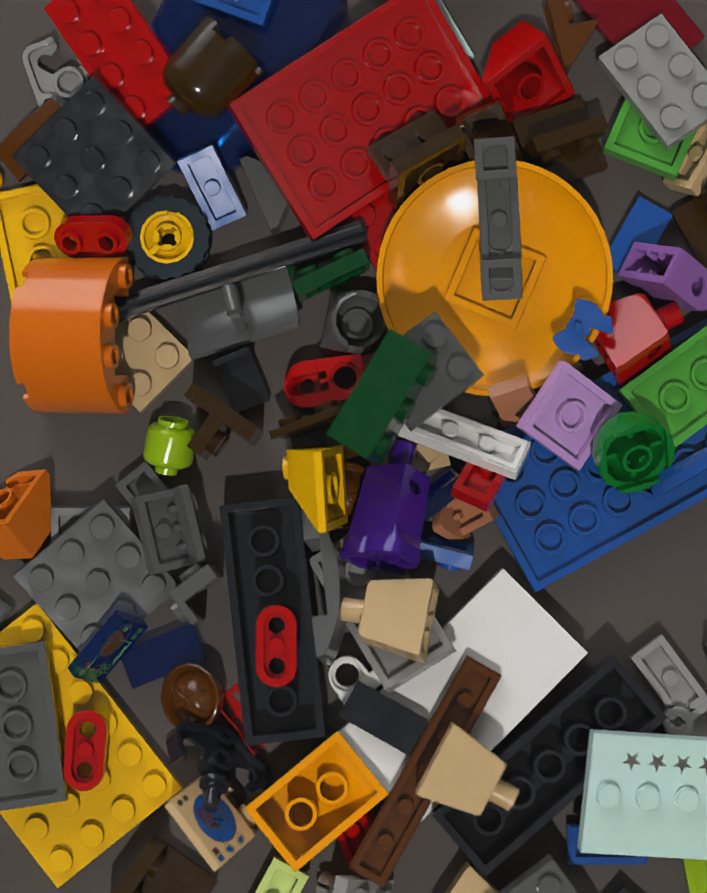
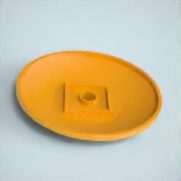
M475 161L465 162L448 168L418 187L405 200L392 218L380 247L376 275L377 294L380 299L379 305L388 330L392 329L403 335L436 312L484 374L465 393L490 396L488 386L524 374L527 375L533 389L542 386L559 360L573 366L580 359L579 354H568L558 348L553 341V336L564 330L570 318L574 315L575 301L577 299H585L594 303L603 312V316H606L609 310L613 289V262L608 240L598 217L580 193L566 181L539 166L517 161L522 245V299L482 301L480 265L482 259ZM590 328V334L584 338L592 345L600 331Z

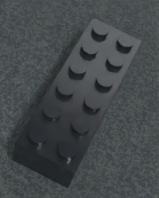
M294 497L219 506L245 746L326 737L325 714L319 661L315 651L312 623L313 608L300 505ZM273 605H281L290 609L297 621V671L293 679L281 687L266 685L260 680L256 671V621L259 614L265 608ZM275 617L270 621L269 627L272 632L280 633L284 630L285 624L281 618ZM274 658L270 661L269 667L273 673L278 674L283 672L285 664L281 659Z
M608 654L494 753L506 763L500 779L519 789L517 798L509 811L488 800L480 816L441 803L431 811V814L482 875L486 877L583 792L590 729L651 733L667 719V716L617 658Z

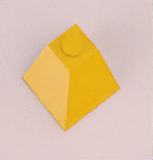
M343 444L297 446L286 449L287 456H284L282 462L283 476L288 480L290 492L318 533H327L348 523Z

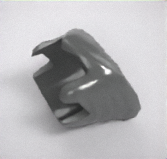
M346 286L333 287L329 291L330 297L326 323L319 350L327 357L353 354L363 355L369 352L388 330L378 306L380 299L375 293L366 290H358Z

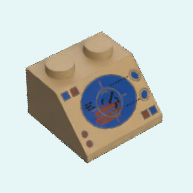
M199 776L174 795L165 807L215 872L252 840L258 830L254 826L256 823L244 809L247 805L243 803L239 806L230 793L234 791V788L230 782L229 790L220 797L219 810L216 812L205 811L203 809L205 794L199 788L201 778Z

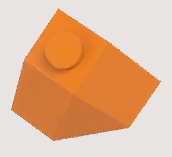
M46 469L17 472L5 480L8 487L0 490V558L4 560L33 558L42 549V543L51 532L50 474Z

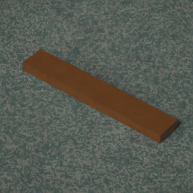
M466 655L349 863V869L384 888L432 800L417 795L415 789L450 722L452 721L470 734L501 679V674Z

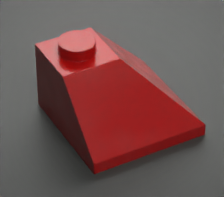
M524 20L492 44L481 81L492 101L500 98L510 124L517 118L560 105L575 93L547 35Z

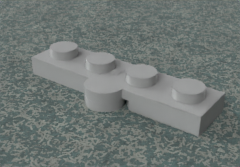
M659 634L629 656V659L666 707L663 713L667 716V719L660 724L663 731L670 735L707 737V694L665 637Z

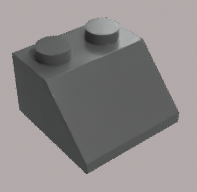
M436 312L402 335L438 358L435 366L438 367L436 375L428 387L422 388L415 401L417 404L413 413L404 423L410 432L470 389L484 376ZM368 364L365 365V366L362 368L364 371H365L366 367L368 366Z

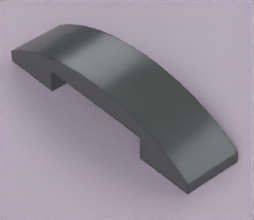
M515 137L474 139L482 259L480 261L482 301L522 299V245Z
M300 506L304 542L312 552L321 550L328 615L312 617L316 657L324 665H332L340 649L346 627V622L341 620V604L344 597H348L345 569L342 558L339 557L340 552L330 531L318 533Z

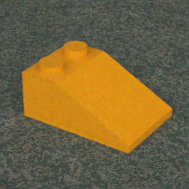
M337 731L244 809L293 871L296 872L389 793L339 731Z

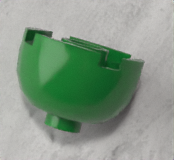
M630 411L621 412L608 418L599 427L593 439L591 455L598 474L608 486L616 487L619 492L633 493L641 492L654 486L661 480L658 474L663 471L665 466L668 469L671 467L674 460L675 446L672 436L651 415Z

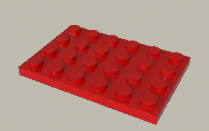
M388 0L232 101L228 109L310 240H314L389 190V184L368 156L369 146L433 110L449 129L456 125V116L490 103L492 99L435 0Z

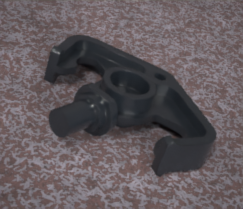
M181 722L167 733L166 746L169 765H176L178 762H183L187 759L188 750L183 744L185 739L189 740L200 750L201 754L197 762V769L201 776L199 788L205 794L203 809L207 812L219 810L220 797L229 790V780L234 777L236 768L247 769L253 776V781H249L246 784L248 796L245 800L248 803H251L263 793L271 779V770L266 762L257 754L254 756L249 748L245 746L243 740L226 726Z

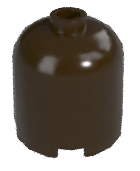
M206 16L163 67V82L171 93L167 101L183 117L188 112L205 120L219 117L229 108V104L243 95L265 73L260 67L256 66L258 62L233 36L227 39L217 29L219 24L209 16Z

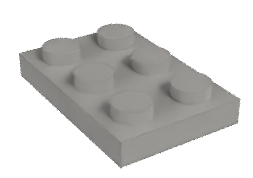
M662 14L598 57L597 63L666 151L707 124V70Z

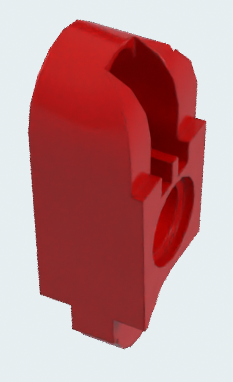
M375 353L320 358L294 364L287 372L284 380V392L288 401L300 410L312 411L314 407L329 401L337 400V402L347 400L364 372L362 368L371 361ZM341 370H350L355 374L357 380L351 388L341 389L334 382L335 375ZM305 380L311 381L315 385L313 392L310 394H303L300 391V385Z

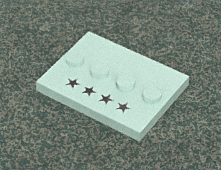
M590 729L577 844L578 850L581 853L707 860V737Z

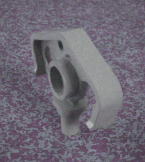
M53 37L31 44L26 47L22 55L23 64L39 107L52 97L62 107L91 78L81 63L79 67L65 66L54 74H50L39 67L38 62L42 56L52 57L58 51L57 41Z

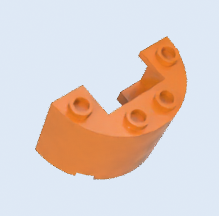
M128 257L33 259L21 272L22 276L26 277L23 287H15L9 322V347L16 384H24L27 394L23 395V400L29 408L38 413L129 414V407L132 406L134 399L133 386L129 383V375H115V368L119 364V349L115 344V328L119 322V309L117 304L114 303V296L129 297V288L133 283V270L131 265L128 264Z

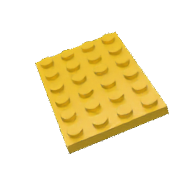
M36 603L0 632V648L47 641L63 760L67 724L73 715L82 710H96L106 718L109 727L106 771L99 785L89 791H78L67 784L69 796L67 801L0 811V815L55 886L59 888L179 792L183 785L101 680L96 676L92 679L88 677V672L91 670L88 668L87 662L65 634ZM81 670L86 671L83 675H78ZM85 722L82 726V731L86 736L92 737L95 734L96 729L91 722ZM82 762L79 766V772L81 775L88 777L92 774V766L87 762Z

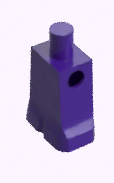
M403 440L394 441L389 464L367 466L351 527L339 553L340 558L358 568L406 575L408 570L417 568L419 564L421 534L431 478L412 467L417 448L415 444Z

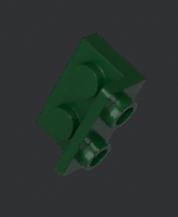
M359 245L288 267L293 289L301 303L369 271L370 262L364 249H360Z

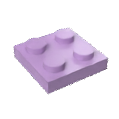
M559 360L516 427L570 467L580 471L592 452L593 439L599 427L608 418L616 415L623 405L570 364Z

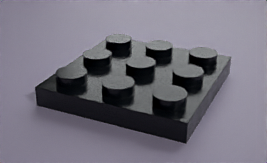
M93 75L12 156L68 217L114 215L121 218L178 163L97 75Z

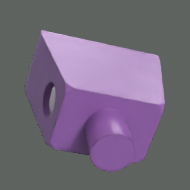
M641 242L633 243L617 275L619 278L664 305L674 301L682 309L699 312L707 311V268L682 248ZM664 271L665 274L664 276H660L657 274V272Z

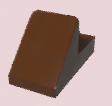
M543 0L542 7L552 47L566 75H568L594 34L600 19L570 25L569 23L574 22V16L569 0Z

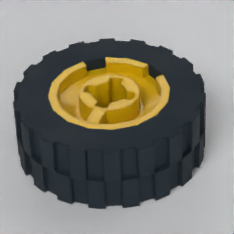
M159 195L152 197L153 199L148 202L145 200L136 211L132 212L128 225L132 230L133 239L127 248V253L136 268L147 278H152L158 283L167 282L201 271L204 263L208 262L210 257L209 251L212 249L211 230L200 209L195 204H190L189 200L183 197L181 199L176 198L175 195H167L166 197H160ZM171 233L175 235L174 240L176 244L174 246L162 244V237L165 234Z

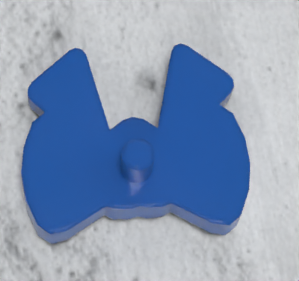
M577 299L574 303V315L570 318L565 329L553 336V341L562 351L572 355L579 354L580 359L583 361L597 357L599 353L584 337L590 334V328L612 334V318L609 315L603 316V312L594 303L585 299Z

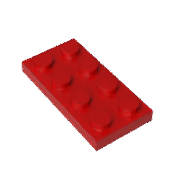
M52 0L44 7V10L89 76L97 75L146 128L174 108L167 101L171 93L164 85L162 78L163 67L172 55L134 0Z

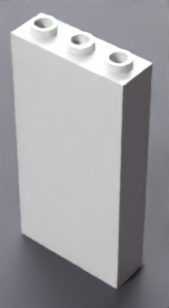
M500 568L442 626L456 652L392 692L387 693L384 687L379 692L427 718L428 724L466 655L502 675L470 732L472 737L492 751L588 652L503 568ZM347 722L339 730V733L389 793L409 756L352 723ZM431 802L422 820L439 804L438 802Z

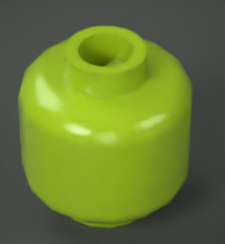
M159 416L158 421L148 425L143 457L146 462L155 466L154 472L174 476L177 475L179 469H185L192 465L194 451L188 448L187 445L196 432L193 428L189 427V421L179 417Z

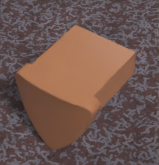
M526 374L488 386L490 398L499 413V422L502 427L517 425L537 395Z
M453 498L448 504L446 503L445 506L433 512L432 529L435 533L448 540L464 541L471 537L470 532L498 518L500 515L493 503L488 512H485Z

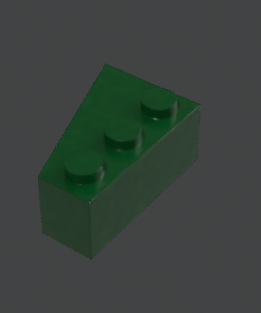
M389 329L328 430L327 435L365 459L382 465L403 424L413 413L417 404L415 401L422 388L428 387L436 375L438 367L435 366L438 358L406 337Z

